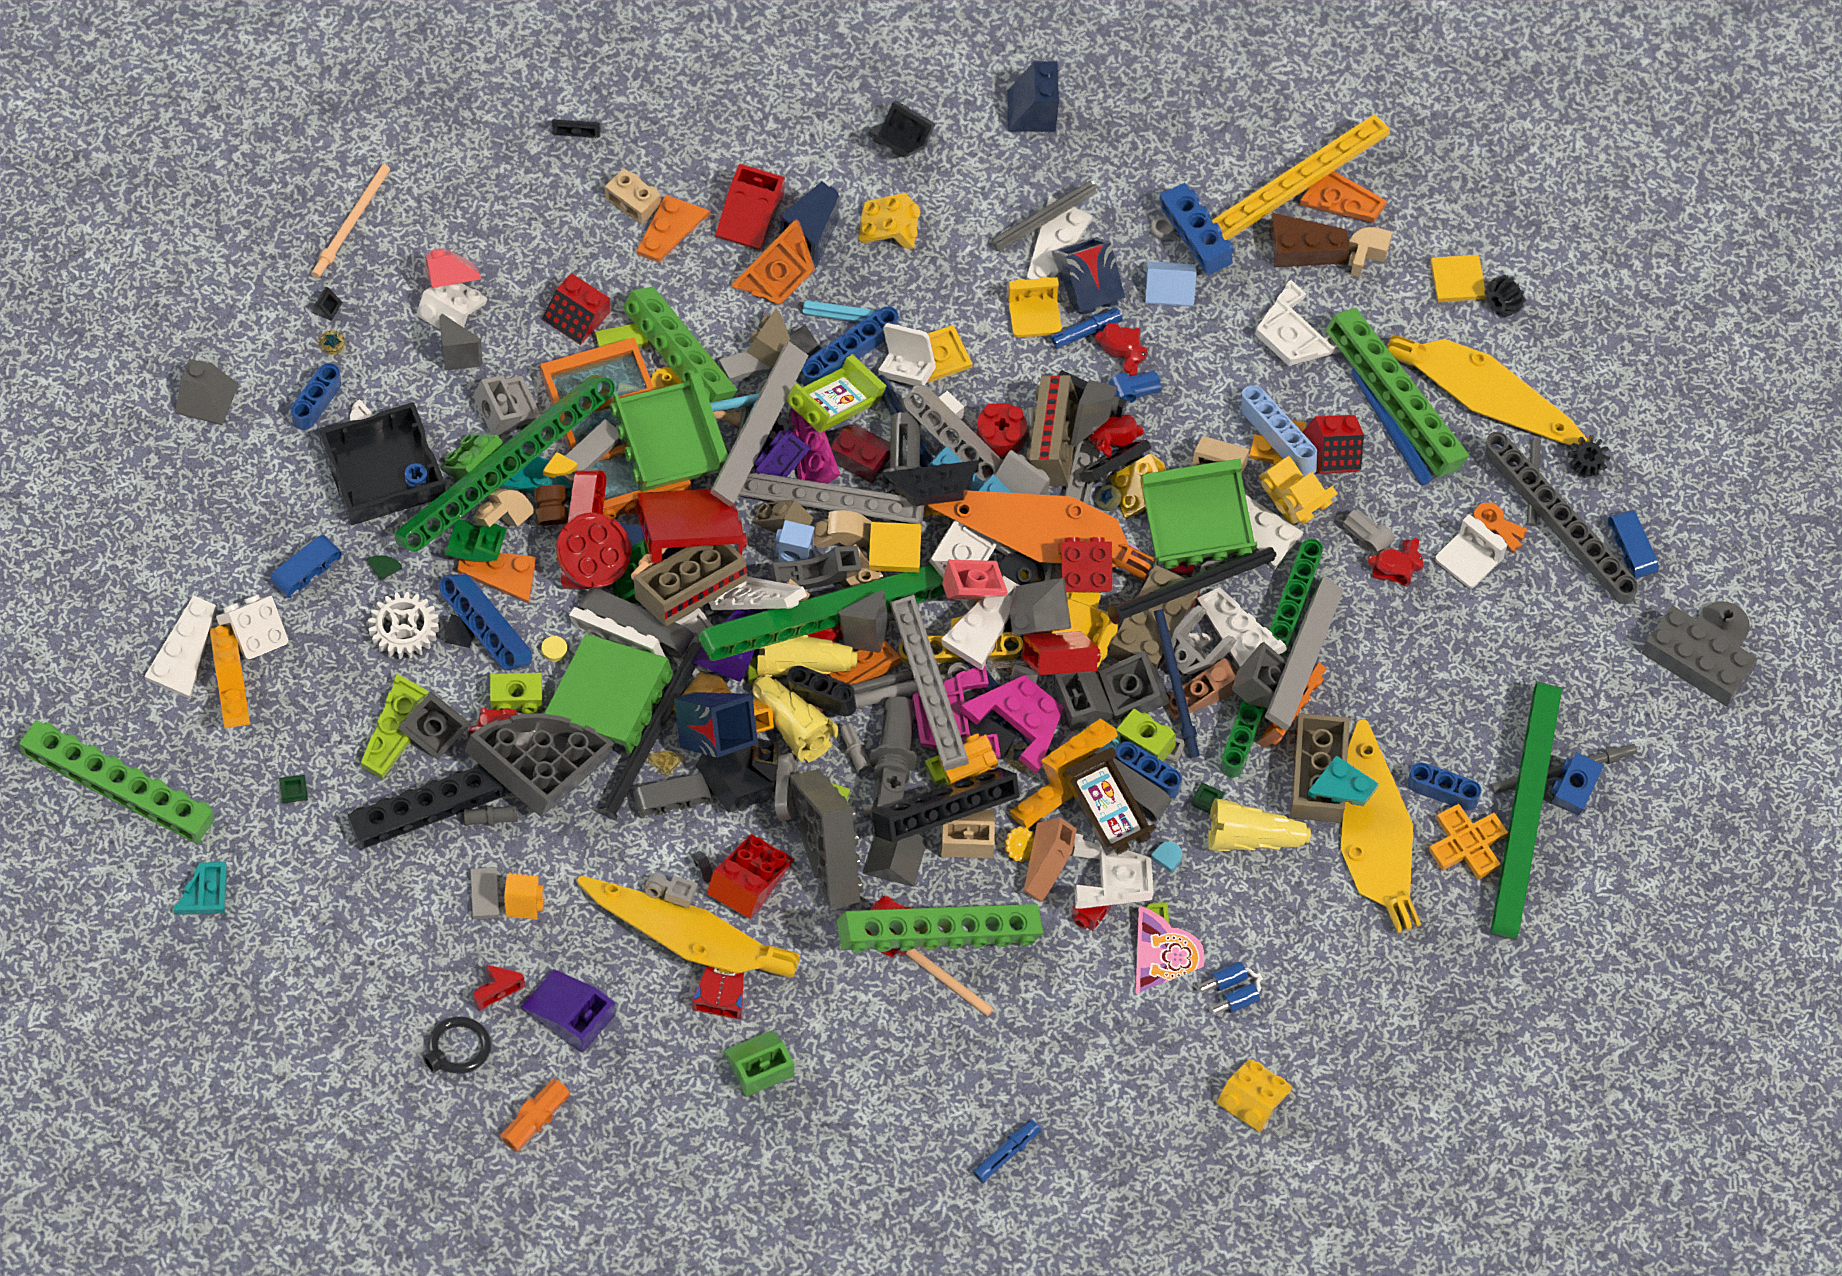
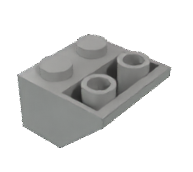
M1011 450L995 476L1012 493L1048 495L1050 478L1046 472L1035 468L1023 455H1017Z

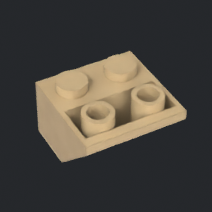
M983 810L942 825L941 857L993 859L995 837L994 810Z

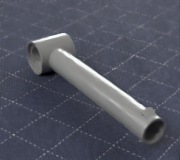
M955 663L949 667L948 673L941 674L942 681L945 682L964 670L965 672L970 670V668L964 663ZM915 680L855 694L857 708L864 709L865 706L884 703L892 697H912L919 691Z

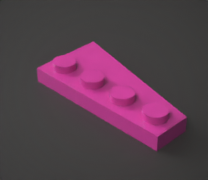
M790 408L791 424L795 425L793 433L811 447L797 464L798 479L830 483L841 474L825 431L819 433L798 412Z

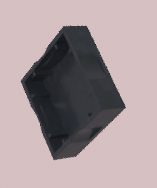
M414 402L379 412L369 418L352 420L319 430L320 444L351 526L434 501L446 491L445 481L435 455L427 444L425 429ZM414 463L421 464L427 470V483L421 486L419 482L416 483V488H411L405 481V469ZM415 473V476L412 474V479H417V476L421 478L420 473Z

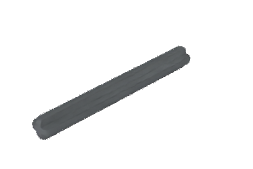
M1092 180L1086 182L993 238L994 248L997 251L1005 249L1098 192L1097 185Z

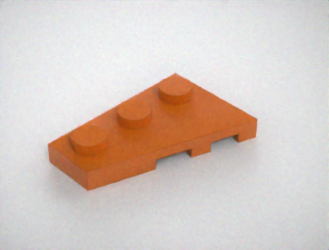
M1333 171L1308 189L1301 198L1300 205L1374 223L1386 207L1387 200Z
M665 195L637 249V255L659 263L702 220H705L710 215V210Z
M499 553L497 561H471L459 558L457 572L458 574H468L476 582L493 587L506 595L514 596L529 604L536 557Z

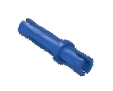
M1117 307L1099 315L1094 314L1084 322L1050 335L1053 345L1056 344L1055 348L1057 350L1090 334L1103 331L1108 323L1117 324L1122 322V315Z
M1029 1119L1015 1134H1009L1006 1142L977 1168L973 1169V1175L984 1184L988 1178L1018 1151L1022 1152L1026 1149L1025 1145L1042 1132L1040 1126L1033 1119Z

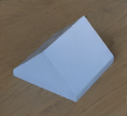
M1147 261L1145 303L1194 307L1197 273L1195 264Z

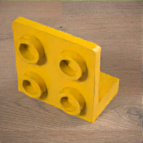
M1151 453L1110 476L1112 485L1121 492L1120 507L1126 518H1130L1146 509L1140 482L1142 474L1166 471L1164 462Z

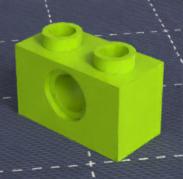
M542 673L490 674L491 710L514 709L525 714L542 711ZM514 693H520V694H522V695L519 696V697H513V696H511V695L514 694Z
M1134 708L1116 729L1118 734L1116 739L1119 741V744L1124 742L1133 743L1161 761H1164L1167 755L1176 747L1175 733L1169 726L1157 723L1149 714L1139 712ZM1144 735H1151L1152 737L1145 738V737H1143V736H1144Z

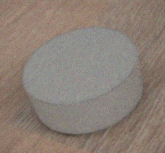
M1162 216L1152 221L1150 232L1156 239L1167 240L1173 236L1175 228L1167 217Z

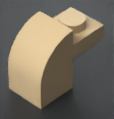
M1367 227L1353 234L1349 241V254L1351 256L1348 266L1352 267V276H1361L1366 258L1385 263L1392 231Z
M497 488L487 496L490 502L482 504L478 512L473 516V519L477 525L490 527L501 517L506 524L518 527L535 512V509L522 493L515 490Z
M838 510L829 512L828 519L815 523L814 546L825 548L837 543H841L844 546L856 544L858 548L870 545L872 521L853 511Z

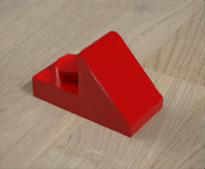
M486 965L487 975L492 983L483 984L477 988L476 992L473 993L474 1004L480 1011L525 987V977L520 972Z

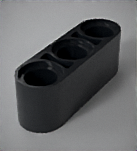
M794 666L788 671L789 691L795 692L806 703L843 717L850 716L856 711L855 690L850 684L804 666Z

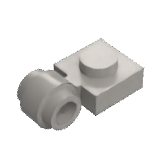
M661 873L650 875L645 884L646 894L649 897L658 898L665 893V901L687 908L690 907L698 887V883L677 876H673L671 882L667 881L666 876Z

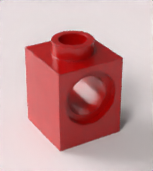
M1111 905L1080 909L1074 906L1072 911L1074 923L1081 929L1088 928L1094 931L1111 909Z

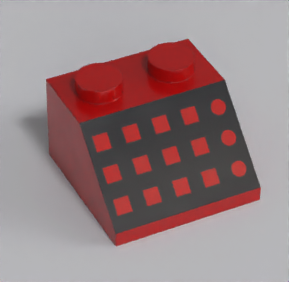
M570 273L555 290L542 317V321L581 345L611 312L610 298L573 273Z
M1356 415L1315 416L1302 433L1317 449L1318 473L1360 471L1362 467L1364 433Z

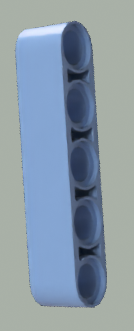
M1247 386L1242 391L1243 415L1282 458L1291 457L1303 476L1310 472L1315 474L1317 471L1316 447L1262 388L1258 386Z

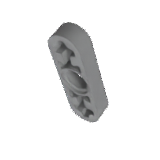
M793 753L778 756L775 811L780 821L791 820L796 817L790 775L798 774V762Z

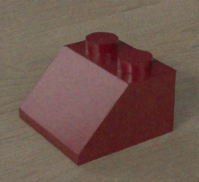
M856 424L843 429L831 446L837 466L873 484L890 459V442Z

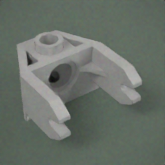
M1198 605L1191 610L1173 632L1171 642L1178 669L1183 674L1193 676L1209 669L1221 661L1237 641L1233 636L1228 635L1210 654H1207L1189 637V632L1207 611L1203 606L1200 607Z

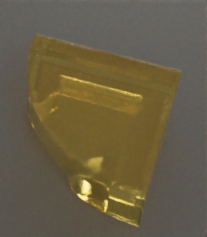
M661 751L650 756L648 763L668 777L681 764L684 756L673 751Z

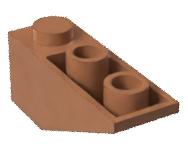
M1224 658L1183 685L1189 714L1230 697L1235 693L1232 687L1238 670L1233 663ZM1173 692L1168 695L1170 703L1165 706L1173 720H1176L1180 716Z
M1061 817L1039 822L1036 826L1023 892L1040 902H1044L1073 851L1077 828Z

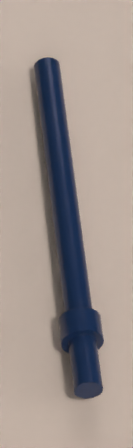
M1164 610L1154 611V616L1182 724V729H1180L1182 739L1186 740L1190 759L1199 757L1200 754L1195 738L1198 735L1196 727L1192 726Z

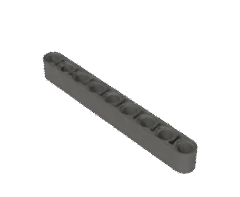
M1499 431L1490 433L1485 446V455L1523 499L1535 509L1540 518L1617 602L1621 604L1632 603L1636 596L1638 583L1631 573L1507 435ZM1498 444L1502 446V448L1495 449L1491 445ZM1515 462L1518 466L1511 467L1507 463ZM1529 479L1532 480L1534 484L1528 485L1525 484L1523 481ZM1539 498H1548L1550 502H1541ZM1562 515L1566 520L1560 521L1555 516ZM1578 533L1582 538H1574L1571 534ZM1594 551L1598 553V556L1592 557L1587 552ZM1610 569L1615 574L1608 575L1603 570ZM1620 588H1629L1631 592L1624 593L1620 590Z

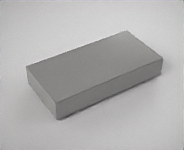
M497 867L471 869L473 919L499 918Z

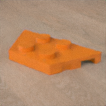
M797 219L794 220L731 286L750 292L757 297H764L776 304H782L815 271L800 222Z

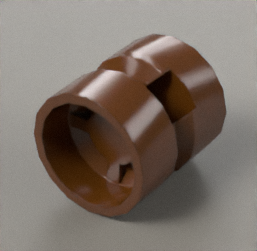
M546 485L535 488V502L540 505L536 509L537 525L549 526L568 523V507L563 505L567 502L566 486Z

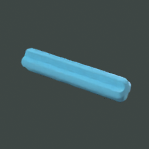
M805 301L803 304L804 315L859 323L875 313L871 309L814 301Z

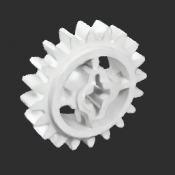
M397 592L395 593V600H391L390 597L386 596V604L377 602L378 610H371L372 618L368 619L370 627L369 635L372 636L374 645L379 644L380 652L388 649V657L398 652L399 659H402L403 654L407 653L411 659L413 651L422 655V647L430 649V641L437 640L436 633L439 632V624H437L439 622L438 615L435 614L434 606L428 607L427 599L420 602L419 594L410 599L409 592L405 593L404 598H400ZM419 617L424 622L421 631L417 629L416 625ZM387 620L391 623V631L389 633H386L383 628Z

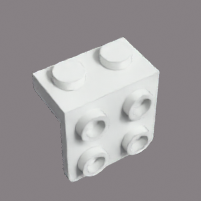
M462 283L432 288L431 286L423 292L416 316L440 329L439 316L443 313L464 327L468 315L485 305L487 298L478 290L471 289Z
M886 323L883 330L889 354L878 370L879 375H884L886 379L914 386H925L936 368L929 335L921 330Z
M1469 514L1462 521L1460 532L1436 555L1435 561L1466 587L1472 589L1503 560L1507 544L1500 535L1491 532L1481 520L1475 519Z
M259 594L244 599L246 604L238 606V603L226 606L223 608L224 613L216 616L219 625L231 623L242 655L246 660L260 656L288 643V637L272 596L260 598Z

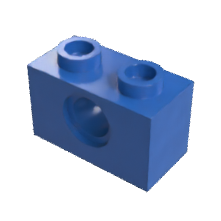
M1578 752L1571 759L1567 757L1560 770L1564 772L1561 781L1558 779L1555 781L1550 793L1554 794L1551 803L1580 815L1604 765ZM1569 779H1577L1580 782V787H1573Z

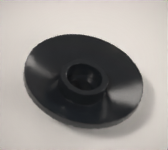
M1013 552L1005 556L998 565L1002 577L1005 576L1020 586L1034 581L1043 582L1045 580L1044 570L1040 562L1019 552ZM1021 571L1027 574L1026 580L1021 578Z

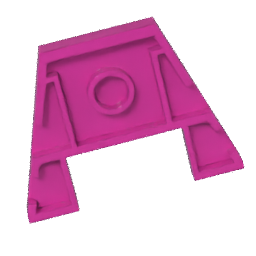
M986 665L982 670L977 667L966 672L964 670L956 674L955 677L943 682L963 744L966 743L965 739L970 737L967 717L959 711L965 703L963 690L988 687ZM918 692L913 695V703L920 746L937 749ZM997 734L986 735L996 758L1000 759L1001 754Z
M1023 675L964 703L959 711L976 725L992 709L1033 742L1021 754L1018 760L1037 774L1042 766L1041 760L1045 758L1064 707L1026 675Z

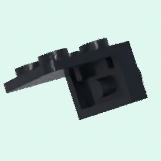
M896 100L892 102L884 122L869 129L867 134L872 137L875 143L892 149L895 155L908 157L926 147L936 123Z

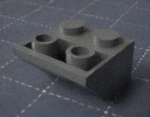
M1098 671L1055 674L1053 690L1058 702L1064 707L1062 712L1070 731L1090 726L1100 718L1104 721L1117 718L1114 715Z

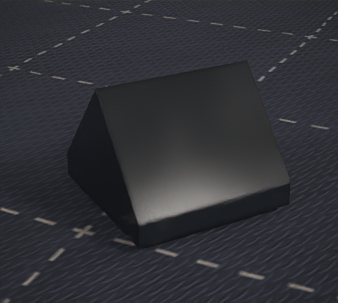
M325 287L314 305L313 314L332 321L343 302L329 287Z

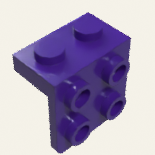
M789 429L784 433L779 431L770 443L772 446L770 451L763 450L756 459L754 472L757 474L761 472L787 477L811 447Z

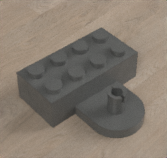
M1724 601L1708 605L1697 620L1672 605L1647 638L1641 653L1728 707L1752 674L1758 661L1757 657L1740 647L1750 629L1747 614L1739 606Z

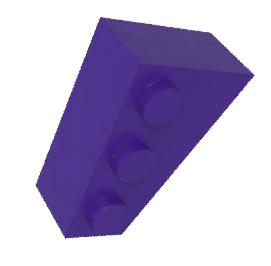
M737 609L725 622L767 610ZM701 646L694 664L741 682L750 664L754 650L712 661Z

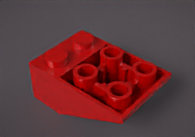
M739 163L728 191L715 237L761 250L785 193V177Z
M751 834L714 870L706 894L750 919L762 907L795 859Z

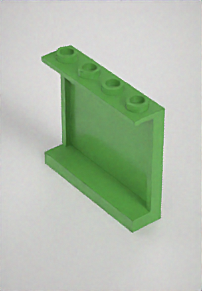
M700 372L691 374L689 382L619 398L618 393H614L613 402L610 403V411L613 418L617 417L619 423L617 425L620 440L625 441V456L628 462H632L634 467L632 469L633 480L635 484L640 485L642 492L721 471L728 453Z
M1241 458L1142 474L1140 482L1157 566L1171 569L1178 567V563L1188 562L1189 565L1202 563L1203 559L1207 558L1219 561L1228 558L1227 555L1237 554L1238 557H1243L1255 551L1258 544L1254 542L1241 475Z
M585 634L544 714L571 719V723L578 724L583 729L587 725L595 729L596 733L610 739L612 742L624 745L627 754H631L634 746H638L640 743L641 732L645 725L650 723L652 711L655 705L660 703L662 691L666 683L668 684L671 681L673 670L667 657Z

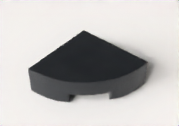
M701 851L692 854L694 864L699 866L702 879L709 883L713 872L708 857Z

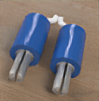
M1239 961L1212 973V979L1199 984L1198 989L1201 993L1213 988H1217L1220 992L1247 980V972H1249L1251 976L1257 978V988L1253 983L1225 994L1223 996L1224 1001L1210 1007L1213 1015L1227 1009L1230 1013H1233L1260 1001L1258 992L1261 990L1260 981L1263 980L1261 974H1255L1251 969L1245 968L1242 962Z

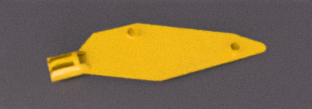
M1396 334L1391 335L1387 348L1397 361L1418 368L1471 411L1569 446L1573 442L1579 444L1578 439L1581 436L1587 442V438L1567 415L1491 355L1447 339L1421 344Z
M1362 719L1357 722L1349 743L1347 763L1378 782L1379 786L1364 806L1345 802L1341 852L1359 894L1385 906L1399 934L1402 933V927L1396 914L1397 912L1406 931L1412 929L1406 909H1408L1415 927L1422 925L1410 898L1413 823L1369 722ZM1365 751H1371L1372 753H1371V754H1365L1364 752H1365Z
M586 876L577 878V883L597 904L686 960L733 973H741L759 968L787 978H793L800 961L798 953L774 946H764L708 910L692 905L687 908L665 901L663 897L651 898L645 892Z

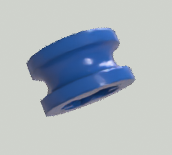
M414 463L405 469V481L409 487L416 488V483L419 482L421 486L427 483V470L423 465ZM415 473H420L421 478L417 476V479H412V474L415 476Z

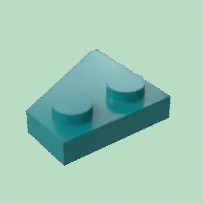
M1336 756L1311 787L1308 796L1311 798H1316V796L1332 798L1331 801L1349 802L1352 805L1364 806L1378 789L1379 783Z
M200 862L194 872L193 879L187 883L181 900L178 904L174 905V914H225L227 863Z

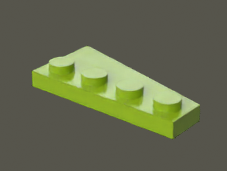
M396 674L392 690L387 696L386 704L377 721L375 732L372 734L362 758L361 767L384 779L412 741L398 727L419 698L429 692L428 690Z

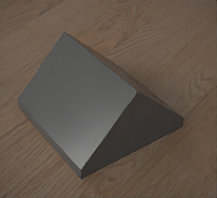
M442 313L439 316L445 371L480 367L483 364L481 339Z
M883 590L838 612L843 645L857 650L881 652L889 628L885 593Z
M430 691L419 698L398 729L438 760L471 723Z
M916 834L892 843L875 836L864 874L914 887L927 840Z

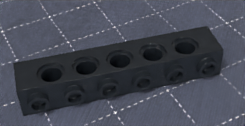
M478 763L469 770L463 772L456 771L447 778L439 781H429L423 787L415 790H405L400 795L390 799L383 798L369 807L356 808L352 813L347 814L348 823L359 850L462 813L464 809L470 810L505 797V787ZM471 784H479V785H480V786L477 787V788H470V787H468V786L471 785ZM446 793H455L453 797L444 796ZM425 801L431 802V804L428 806L420 805L422 802ZM401 810H404V811L407 812V813L404 814V815H397V814H396L398 811H401ZM376 819H380L383 821L380 824L371 823Z
M998 767L873 811L875 836L893 843L1020 798L1017 773Z

